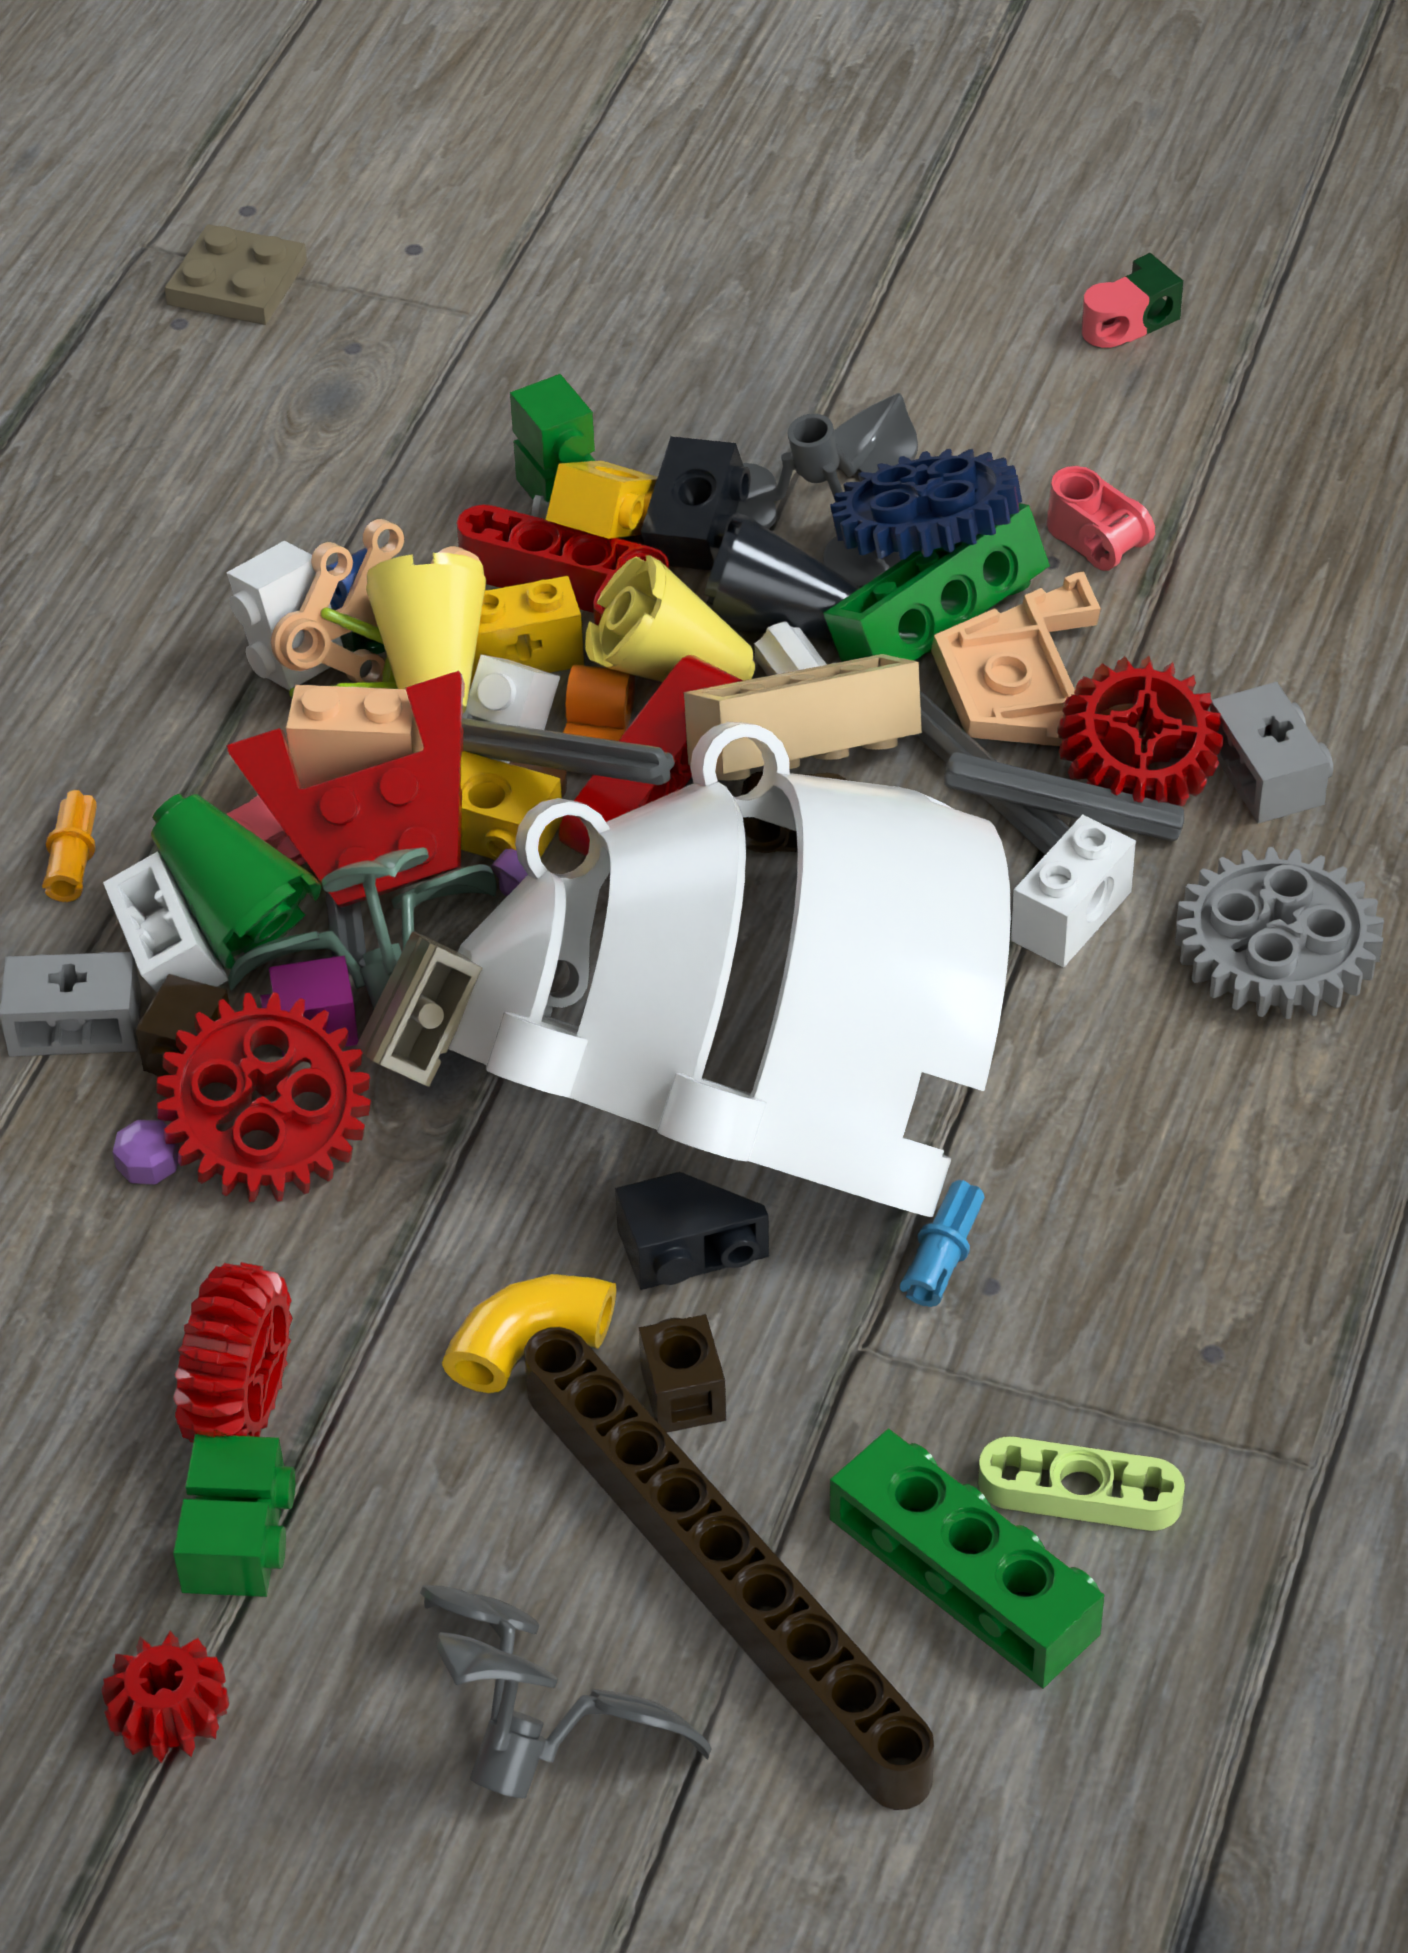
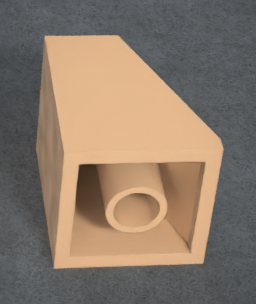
M295 685L286 732L289 750L301 789L424 749L406 689Z

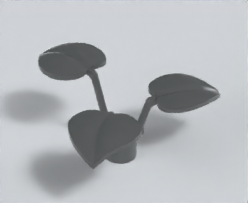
M897 393L866 408L835 430L831 420L821 414H806L795 419L790 424L787 433L791 452L781 455L783 468L778 485L776 484L775 477L768 469L757 464L743 463L744 467H748L750 470L751 483L747 499L744 502L739 501L736 512L749 516L764 527L770 528L777 520V509L774 501L781 500L786 496L793 470H796L800 476L811 483L828 481L834 497L835 493L843 492L836 469L842 470L846 476L850 477L857 471L859 473H876L878 471L877 464L880 463L891 466L899 464L898 459L901 456L914 460L918 451L917 434L908 415L902 395ZM736 528V534H737V535H738V532H739V530H740L739 528ZM837 536L827 544L823 556L824 565L859 586V589L902 560L900 559L899 552H893L883 559H878L876 550L865 555H859L858 547L847 550L844 541H838Z
M422 1586L420 1594L425 1597L424 1605L426 1609L439 1606L468 1618L488 1622L500 1637V1649L471 1637L448 1632H439L436 1641L438 1652L456 1685L480 1679H496L491 1719L470 1776V1780L474 1783L503 1795L525 1799L539 1759L553 1763L559 1745L578 1721L588 1714L613 1715L682 1734L708 1760L712 1750L708 1741L672 1710L642 1697L599 1689H592L590 1695L581 1696L547 1739L540 1736L544 1725L542 1721L514 1711L519 1682L555 1688L558 1681L555 1675L546 1669L513 1654L515 1629L537 1634L539 1629L538 1622L520 1609L492 1597L471 1594L460 1589L445 1586Z

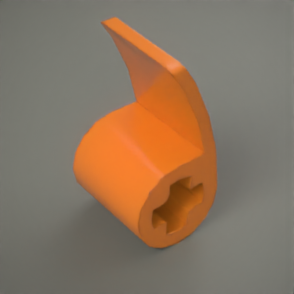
M574 664L570 670L567 682L565 702L567 723L563 733L619 741L628 728L635 695V675L609 668Z

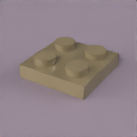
M207 224L165 286L167 305L266 325L307 261L305 243L285 240L276 236H265L235 230L226 226Z

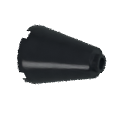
M735 512L731 519L733 527L740 530L738 535L726 531L704 595L709 596L707 603L713 605L712 610L733 630L766 633L768 627L786 621L793 628L799 627L809 639L833 641L823 613L857 591L859 586L749 516Z

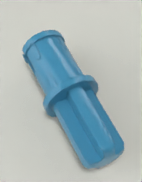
M956 1180L951 1183L933 1223L926 1224L920 1229L918 1233L920 1245L911 1266H909L900 1283V1290L907 1292L906 1297L916 1304L928 1307L937 1306L943 1298V1293L958 1262L964 1261L968 1256L970 1245L966 1238L985 1198L983 1191L978 1186L970 1185L964 1180Z

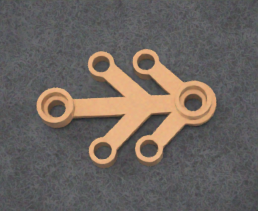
M376 519L365 528L363 543L368 551L343 607L335 610L376 627L378 625L366 591L367 572L380 562L396 556L404 544V534L401 528L384 519ZM388 529L390 534L389 541L384 547L379 548L378 536L382 531ZM332 542L323 543L313 552L311 564L316 575L300 611L291 612L282 617L272 632L271 648L273 655L280 664L295 671L308 670L323 663L346 673L347 677L354 683L382 682L385 664L382 657L366 649L351 652L331 642V640L351 631L322 618L321 610L329 607L338 582L350 574L353 567V559L351 553L346 548ZM456 546L446 547L438 552L465 555L480 561L475 554ZM337 552V566L333 570L327 571L326 561L328 557ZM300 630H303L304 640L302 644L293 649L292 642L294 637ZM367 660H371L372 669L366 677L361 678L360 668L362 664Z

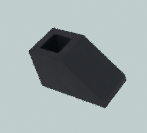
M680 1171L615 1188L617 1230L640 1290L663 1284H678L690 1277L728 1267H743L755 1260L769 1257V1216L763 1204Z

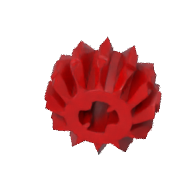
M170 1630L162 1645L152 1647L149 1642L140 1636L136 1646L138 1654L136 1656L115 1654V1662L113 1664L114 1675L103 1679L102 1695L104 1704L107 1706L105 1717L108 1728L114 1733V1736H123L125 1747L130 1750L132 1755L151 1746L153 1756L162 1763L170 1748L180 1746L182 1751L192 1757L196 1747L194 1737L216 1739L217 1730L219 1729L217 1717L227 1714L229 1697L227 1688L224 1687L226 1682L224 1668L221 1662H218L217 1657H208L206 1647L202 1645L199 1638L180 1647L178 1638Z

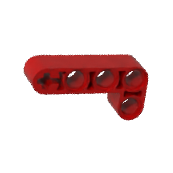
M484 504L472 506L465 509L458 516L456 522L458 547L475 554L483 565L487 585L504 588L568 576L579 609L594 613V624L598 626L605 610L604 607L597 604L600 594L613 575L628 560L638 557L647 561L646 555H649L661 561L669 569L667 556L662 551L653 547L619 538H604L550 522L546 519L497 506Z
M687 655L682 658L619 740L620 742L660 747L664 752L671 753L675 765L670 769V780L662 785L592 775L574 801L589 806L600 813L607 822L684 788L692 777L691 765H688L684 692L743 680L695 655ZM563 816L559 828L560 841L571 849L587 856L590 838L586 826L576 816Z

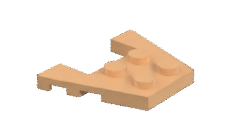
M1077 572L1065 577L1063 586L1048 593L1040 588L1024 595L1022 604L1005 612L999 613L994 608L934 635L932 655L963 729L971 738L1061 746L1063 740L1058 738L1057 728L1060 719L1064 718L1062 709L1066 698L1074 694L1075 689L1049 632L1097 625L1101 608L1084 572ZM1133 704L1117 705L1106 709L1100 714L1109 715L1111 710L1125 711L1132 708ZM1139 721L1137 722L1136 727H1135V728L1138 729V732H1139ZM1141 741V752H1143L1145 745Z

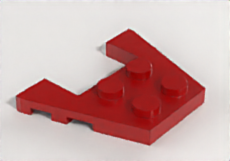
M459 670L405 687L424 749L398 759L301 789L285 733L281 728L226 745L229 755L321 882L326 875L341 867L361 861H373L383 854L411 848H426L429 858L420 865L398 872L395 877L387 875L376 878L375 885L378 896L461 868V758L464 734L462 713L465 683ZM363 883L335 892H328L341 908L367 900Z

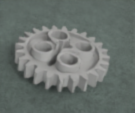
M1273 847L1267 848L1264 860H1257L1246 849L1242 850L1241 864L1235 865L1229 859L1221 857L1219 858L1217 873L1203 868L1199 872L1198 885L1187 884L1185 899L1178 904L1175 945L1181 946V964L1193 965L1192 981L1198 983L1211 980L1209 996L1212 998L1219 997L1228 991L1234 994L1233 1009L1238 1010L1249 1000L1256 1002L1257 1015L1263 1017L1268 1012L1270 1005L1279 1006L1285 1019H1291L1294 1005H1302L1311 1016H1316L1319 1000L1323 999L1326 1003L1337 1009L1341 1007L1343 991L1358 996L1362 979L1372 980L1375 963L1380 962L1383 944L1382 930L1384 920L1376 916L1378 901L1373 898L1363 899L1365 883L1363 881L1345 884L1346 867L1342 866L1330 873L1325 871V857L1322 855L1315 858L1310 864L1301 862L1300 849H1294L1287 860L1279 859Z

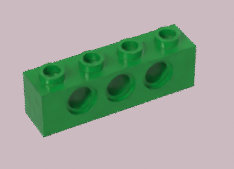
M1018 503L1020 511L1010 515V524L995 525L996 534L994 535L977 534V543L974 545L958 542L954 544L955 549L953 552L945 551L940 547L934 549L929 557H924L921 551L913 552L906 559H902L824 612V617L841 662L880 654L914 661L923 654L931 652L935 634L990 611L989 608L1005 597L1027 589L1031 584V579L1050 567L1030 506Z
M888 1428L830 1479V1520L1042 1689L1101 1635L1105 1595L1100 1592L1095 1581L1083 1570L1076 1567L1069 1568L1052 1555L1030 1529L1022 1525L1015 1526L990 1506L986 1497L977 1488L970 1484H960L938 1467L932 1455L922 1446L916 1443H907ZM910 1509H921V1510H924V1511H923V1512H911V1511H908V1510H910ZM963 1550H973V1551H976V1552H979V1553H977V1554H965V1553H962V1552H960V1551H963ZM1027 1592L1034 1596L1021 1597L1013 1593Z

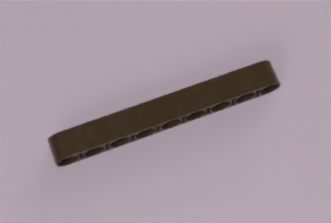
M550 1327L535 1333L528 1340L524 1348L528 1400L537 1414L866 1792L880 1805L893 1810H907L920 1805L928 1797L933 1782L934 1740L933 1733L927 1723L581 1336L570 1329L562 1327ZM643 1463V1465H631V1464ZM674 1510H685L686 1512H684V1513H674V1512H672V1511H674ZM715 1558H729L730 1560H728V1561H715V1560H713V1559H715ZM760 1606H770L775 1609H772L770 1611H760L755 1608ZM815 1656L820 1659L816 1661H803L797 1658ZM848 1706H858L866 1710L850 1713L842 1709ZM905 1758L911 1760L912 1763L895 1765L887 1762V1760Z

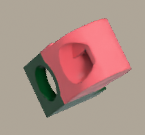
M1152 253L1133 260L1131 274L1113 283L1095 284L1086 290L1083 300V338L1093 346L1112 348L1134 341L1180 320L1184 280Z

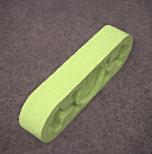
M1002 1437L990 1442L983 1449L979 1460L978 1485L980 1492L989 1503L999 1508L1148 1531L1162 1530L1171 1526L1177 1521L1182 1512L1185 1489L1184 1478L1173 1464L1163 1459L1019 1437ZM1006 1466L1019 1468L1016 1480L1002 1478ZM1042 1469L1050 1470L1049 1487L1040 1486ZM1084 1472L1094 1476L1101 1486L1091 1494L1077 1495L1065 1489L1061 1481L1071 1473ZM1113 1480L1122 1481L1120 1498L1112 1497ZM1146 1487L1160 1489L1157 1501L1143 1499Z

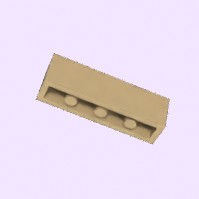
M884 654L684 692L688 765H691L692 753L699 739L712 727L726 722L755 724L771 731L784 745L789 757V769L799 767L800 758L813 756L816 759L822 760L841 759L849 756V748L862 746L865 749L875 750L889 749L898 745V738L922 733L919 662ZM747 737L732 740L722 749L717 758L715 770L717 780L730 781L750 777L751 768L764 766L762 753L754 741Z

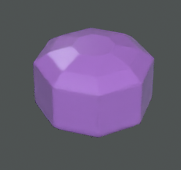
M136 1120L117 1132L113 1148L116 1169L130 1183L157 1184L176 1172L178 1151L180 1150L179 1143L166 1144L164 1128L167 1125L163 1121Z

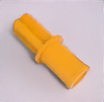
M80 790L69 791L67 798L61 801L56 828L49 833L46 840V848L50 857L42 888L46 889L45 894L48 897L60 902H71L81 896L86 863L93 857L96 848L95 840L91 835L97 804L93 796L83 795Z

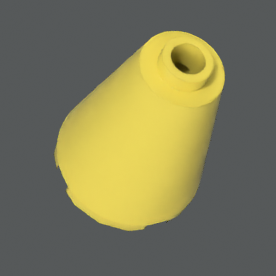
M433 553L434 564L414 565L413 554L380 562L367 572L366 591L397 688L406 689L405 687L459 670L465 683L464 713L467 708L486 586L482 563L465 555L451 553Z
M646 555L647 561L638 557L628 560L613 575L601 592L597 604L604 607L605 610L599 626L589 621L586 630L585 650L591 661L605 668L663 682L682 658L687 655H695L743 681L752 679L755 671L752 647L656 558Z

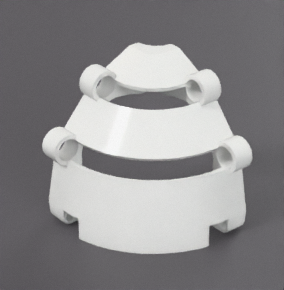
M726 722L714 726L699 739L693 750L690 766L693 784L606 822L600 813L589 806L561 798L543 801L529 810L518 826L515 840L518 861L528 875L460 945L458 952L483 967L475 983L459 1027L448 1049L487 1065L486 1070L497 1076L541 1091L568 1097L654 1128L659 1134L680 1143L727 1158L757 1163L882 1204L933 1217L951 1158L943 1154L944 1150L904 1138L903 1135L922 1072L981 1091L985 1090L1005 991L1011 922L1007 861L1002 841L991 821L955 810L915 790L790 773L789 757L783 743L771 731L758 725L744 722ZM747 737L754 741L762 753L764 761L763 776L758 785L748 794L733 797L728 788L717 780L715 772L716 762L720 752L732 740ZM565 815L576 816L588 830L590 838L589 853L584 862L574 871L564 874L551 873L541 862L538 852L539 837L545 826L555 818ZM743 817H755L797 831L798 848L795 906L787 958L772 1025L751 1094L702 1078L722 1010L739 930L746 865ZM610 873L609 898L603 937L580 1026L578 1027L550 1016L553 1007L563 1008L573 1005L582 998L587 989L590 935L599 889ZM558 960H564L570 971L569 980L560 991L551 993L550 990Z

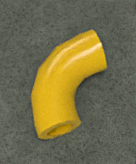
M550 1274L507 1285L475 1306L448 1345L442 1361L444 1371L452 1380L463 1387L478 1392L494 1393L506 1387L512 1370L524 1355V1348L528 1340L538 1331L550 1327L570 1329L581 1336L590 1347L599 1349L605 1339L613 1315L616 1300V1283L590 1277Z

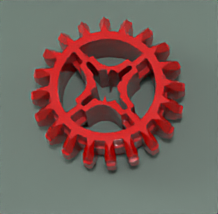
M1125 656L1117 661L1114 671L1102 663L1095 669L1092 679L1083 676L1077 682L1074 694L1066 698L1062 709L1064 718L1060 719L1057 728L1058 738L1063 740L1059 753L1060 760L1072 762L1068 770L1070 780L1087 779L1086 784L1111 789V793L1116 796L1121 792L1132 794L1134 802L1142 803L1144 798L1157 800L1158 803L1165 802L1181 807L1184 806L1189 798V794L1197 797L1204 790L1207 779L1214 775L1219 764L1216 755H1219L1223 747V735L1217 733L1221 725V713L1208 711L1212 702L1211 692L1194 694L1195 676L1192 675L1182 681L1174 677L1175 668L1173 662L1164 667L1162 672L1153 669L1150 656L1141 661L1139 668H1134ZM1133 704L1132 708L1125 711L1111 710L1109 715L1100 714L1106 709L1117 705ZM1138 721H1139V732H1138V729L1135 728ZM1141 741L1145 745L1143 752H1141ZM1171 757L1181 759L1172 766L1158 770H1148V766L1154 762H1169Z
M241 1262L240 1265L224 1263L221 1267L216 1266L209 1273L208 1278L200 1285L198 1298L191 1303V1315L188 1323L184 1325L185 1334L182 1346L178 1349L180 1354L179 1364L174 1374L177 1379V1388L173 1396L174 1402L177 1405L175 1418L182 1437L189 1439L190 1442H194L195 1434L210 1437H260L261 1429L267 1428L271 1410L275 1409L278 1391L282 1389L283 1372L288 1365L286 1357L288 1346L291 1342L289 1328L293 1319L289 1311L292 1300L285 1279L279 1277L278 1273L263 1270V1266Z

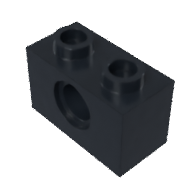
M670 436L641 529L645 545L662 551L667 556L669 566L712 570L726 531L736 534V527H733L731 519L737 511L739 501L744 502L747 499L751 483L750 470L748 467H744L736 443Z

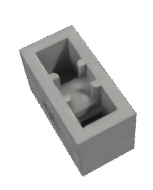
M1278 682L1212 699L1210 711L1221 713V725L1217 733L1223 735V747L1219 755H1216L1218 757L1217 760L1258 824L1325 805L1328 778L1333 775L1331 754L1324 743L1316 741L1306 726V720L1301 707L1296 702H1290Z
M132 952L40 954L34 956H8L5 958L0 1019L9 1056L137 1051L136 1027L140 1019L141 989L136 962Z

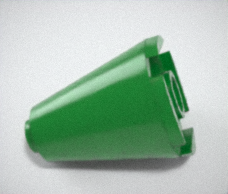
M181 794L174 795L165 801L152 817L156 824L151 831V837L216 958L225 968L232 969L236 962L234 957L242 952L247 953L264 943L283 938L305 916V913L298 905L308 893L316 902L321 893L322 885L311 873L198 794L186 798Z

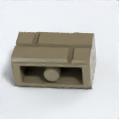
M412 931L356 1048L361 1049L362 1053L373 1062L430 1087L441 1064L439 1056L447 1052L483 967L472 962L463 954Z

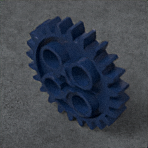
M946 449L939 456L931 457L928 451H924L919 459L910 460L905 456H901L898 459L899 464L897 465L877 464L878 471L876 473L861 472L858 474L859 482L844 483L845 492L835 493V503L830 504L837 540L844 541L847 550L858 547L859 555H865L876 550L878 559H883L893 552H899L900 559H906L915 551H921L924 557H929L934 549L940 547L945 551L953 552L955 543L964 542L974 545L977 543V534H996L995 525H1008L1011 523L1010 515L1019 513L1018 503L1022 502V496L1015 466H1007L1006 458L993 460L991 452L974 457L973 449H968L958 456H953L952 450Z

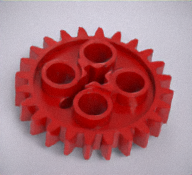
M273 992L270 996L266 1008H257L251 993H245L242 1011L234 1012L231 1006L222 999L218 1001V1020L215 1022L201 1012L196 1013L195 1028L197 1036L178 1030L176 1033V1046L181 1053L165 1052L163 1055V1068L171 1075L157 1077V1094L168 1098L157 1103V1118L164 1121H173L164 1128L166 1144L185 1142L178 1151V1163L180 1166L190 1164L198 1159L201 1161L198 1169L199 1183H205L217 1173L222 1176V1195L228 1196L233 1191L238 1182L244 1183L247 1186L249 1202H255L261 1185H270L272 1193L278 1202L283 1201L285 1183L293 1181L304 1195L309 1193L310 1173L313 1171L328 1182L333 1179L334 1167L330 1157L349 1163L352 1158L353 1148L346 1139L362 1140L364 1137L365 1125L357 1118L369 1115L371 1099L358 1094L369 1090L370 1075L364 1072H353L362 1063L363 1053L361 1049L342 1051L348 1041L349 1031L346 1027L337 1029L330 1034L326 1032L329 1012L323 1010L313 1019L309 1020L304 1017L305 999L299 998L288 1012L281 1010L279 994ZM271 1044L283 1050L285 1055L276 1062H264L256 1058L252 1052L261 1045ZM302 1062L310 1064V1068L301 1069L291 1075L293 1068ZM220 1082L232 1088L234 1093L225 1100L214 1101L207 1099L200 1091L210 1083ZM257 1090L262 1097L252 1102V1092ZM276 1090L274 1102H270L265 1098V1096L270 1095ZM304 1092H313L322 1096L327 1104L318 1110L308 1111L296 1105L294 1098ZM236 1118L234 1125L226 1131H219L216 1128L217 1125L228 1123ZM261 1130L272 1135L276 1142L266 1149L256 1150L244 1144L242 1138L251 1131Z

